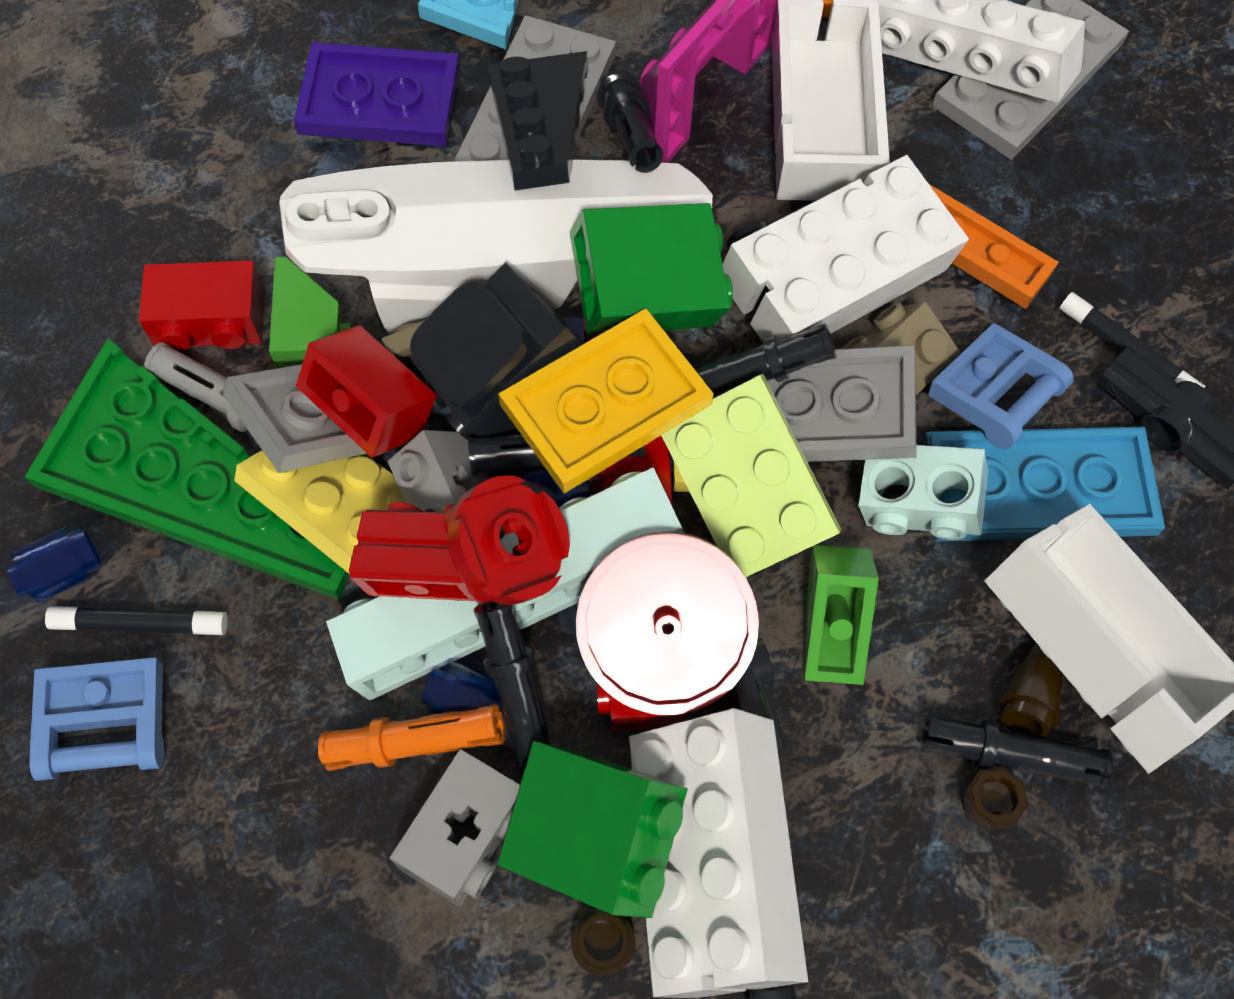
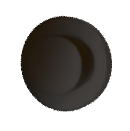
M600 909L587 913L578 921L573 930L571 945L574 958L585 971L592 975L611 976L620 972L628 965L635 950V935L630 923L624 916L611 915Z

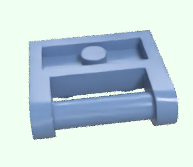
M993 323L932 381L928 396L984 430L987 439L994 446L1000 449H1008L1022 436V427L1052 396L1062 395L1072 385L1074 377L1072 371L1064 363ZM1025 373L1036 379V382L1007 411L995 405Z
M157 658L34 669L29 758L33 779L35 781L57 779L60 772L138 765L141 770L162 768L165 758V747L162 737L163 664ZM136 725V740L58 747V732Z

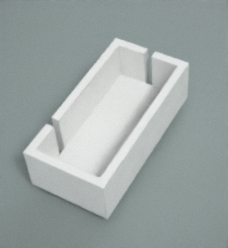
M823 0L777 1L771 38L775 154H777L775 161L777 200H819L858 179H861L864 183L868 174L890 163L878 0H833L824 41H817L823 11Z
M905 155L868 174L864 183L861 179H858L731 244L722 265L724 274H727L732 282L733 300L744 315L754 309L765 285L769 289V292L765 293L750 323L763 342V339L774 335L777 339H781L806 331V329L818 326L824 322L827 324L830 334L946 271L969 241V238L908 155Z
M1091 504L1062 519L1057 525L1053 524L1025 540L984 581L1000 599L1002 605L1013 614L1036 641L1042 652L1053 661L1077 689L1083 700L1094 709L1101 719L1108 714L1114 720L1116 725L1110 729L1121 741L1124 748L1135 757L1148 774L1199 739L1234 710V662Z
M733 708L629 736L632 770L688 788L682 808V824L674 837L664 873V889L661 897L656 902L653 917L646 918L653 997L701 998L743 992L746 989H763L808 982L774 720Z

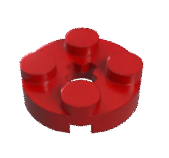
M509 475L497 476L478 484L464 493L456 506L449 509L445 515L444 529L447 533V545L451 561L458 575L466 583L470 596L476 601L483 603L494 601L503 605L525 603L549 592L556 586L562 576L556 577L560 571L561 560L568 558L570 548L569 532L563 514L549 495L544 491L536 494L529 487L522 485L521 483L526 480ZM501 525L507 534L515 533L518 537L519 544L512 548L513 555L507 552L500 542Z

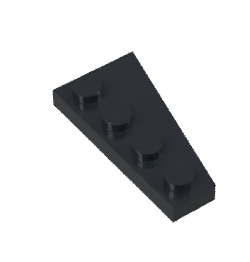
M587 51L532 59L515 56L506 58L500 63L489 64L490 85L514 190L569 183L576 146L575 131L579 128L580 102H583L585 92L584 79L587 78L588 74Z

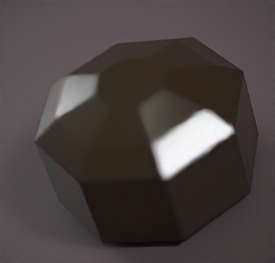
M1004 767L979 770L962 792L967 817L986 831L1011 828L1029 806L1024 782Z

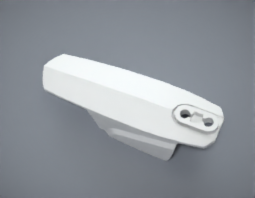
M508 160L382 166L293 181L280 196L279 204L286 255L306 273L366 277L369 280L379 317L388 335H391L405 324L418 323L427 319L461 285L469 282H478L483 285L505 262L531 285L552 309L562 306L573 286L578 281L569 232L583 209L711 203L712 208L713 195L699 178L679 163H661L654 171L642 173L635 170V165L632 167L629 161L573 160L569 183L515 191ZM311 218V219H315V220H313V221H305V220H303V219Z

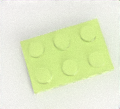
M764 374L714 398L712 405L661 435L717 547L734 561L745 577L841 532V528Z

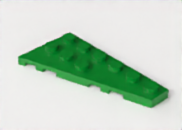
M110 339L106 340L25 475V478L33 487L336 600L340 599L350 579L348 572L234 481L237 464L251 457L241 445L183 398L179 399L159 383L157 377L143 366H138L128 358L122 349Z

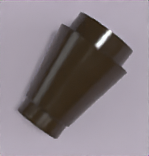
M1039 646L1030 648L1027 657L1001 697L999 708L1002 712L1001 722L1008 730L1043 738L1048 735L1051 728L1059 723L1063 673L1042 652Z

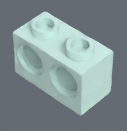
M917 445V458L865 460L858 506L866 526H870L875 531L888 535H902L907 532V529L930 531L932 535L947 540L963 539L966 537V534L981 535L989 473L985 449ZM893 485L908 487L906 493L899 498L886 499L882 497L884 491ZM950 489H961L967 492L966 496L956 503H944L938 500L945 491Z

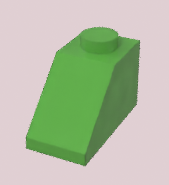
M275 257L269 352L276 369L301 365L310 342L354 327L352 322H344L338 301L287 257Z
M822 545L812 546L805 607V681L864 685L879 581L870 549Z

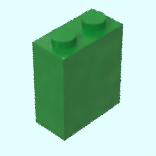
M711 203L583 209L569 232L587 337L599 336L645 308L664 331L713 327L731 308L733 286L730 277L724 274L720 254L723 247V235L720 225L714 223Z
M533 741L497 865L611 915L652 918L656 902L661 897L664 889V873L674 837L682 824V808L688 788L573 749Z

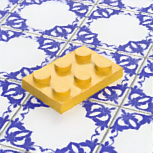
M646 308L498 393L500 406L564 494L712 405L714 394Z

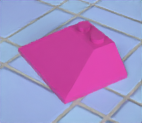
M713 0L687 29L681 28L675 34L669 49L659 60L653 59L645 67L640 79V85L643 87L642 94L648 102L647 121L652 128L658 145L661 146L663 151L662 163H668L690 138L695 76L713 56L741 73L746 74L772 45L771 38L778 0Z

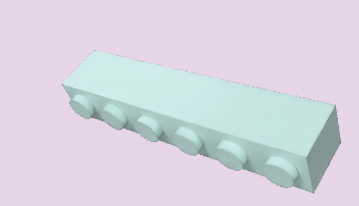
M654 467L644 472L627 473L616 479L610 488L589 498L579 497L572 499L559 508L569 532L568 558L561 560L560 571L556 577L562 576L554 588L540 597L514 605L519 630L579 603L583 587L595 566L604 556L620 544L640 535L654 532L684 533ZM505 533L504 538L500 539L503 548L513 555L512 548L519 544L517 535L515 533ZM379 596L375 599H362L350 604L345 608L343 614L326 621L347 685L370 701L485 647L473 610L483 602Z

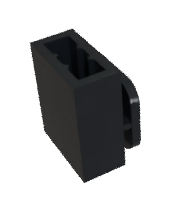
M505 262L483 285L478 282H469L458 287L416 329L410 343L412 355L410 359L424 377L421 381L437 394L435 402L440 406L446 403L451 411L445 416L447 421L462 437L468 440L469 437H474L475 435L483 438L511 434L516 429V426L500 406L498 393L584 343L535 289Z

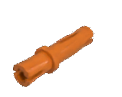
M496 704L479 707L478 709L453 711L403 721H391L386 717L377 718L364 727L321 733L318 740V755L321 763L325 764V769L328 771L374 763L378 768L389 767L396 763V759L452 752L477 746L503 744L506 730L502 712H499V707Z

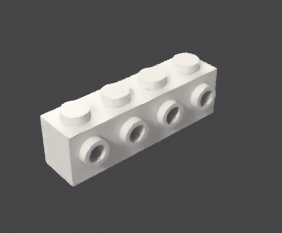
M878 0L881 47L884 54L1055 103H1059L1082 70L1085 21L1016 4L1008 0Z

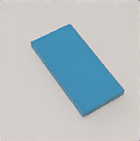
M1145 427L1025 429L1022 432V436L1008 449H1000L994 446L987 439L984 430L926 432L923 438V446L985 449L989 471L981 535L966 534L965 538L959 540H947L935 536L936 541L1029 539L1053 524L1057 525L1062 519L1088 504L1092 505L1120 537L1158 536L1165 529ZM950 489L945 491L938 500L944 503H956L962 500L967 492L961 489Z

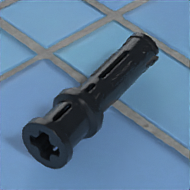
M622 70L609 72L602 77L596 89L597 101L603 109L605 121L611 129L619 133L628 154L630 165L632 167L635 165V170L638 172H652L662 163L663 151L661 146L658 145L652 128L647 121L649 114L648 102L641 93L640 85L634 75ZM610 87H612V89H613V91H614V92L611 93V94H610V92H609V88H610Z

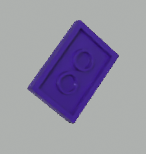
M311 42L294 118L297 134L447 147L460 70L459 56L456 53Z

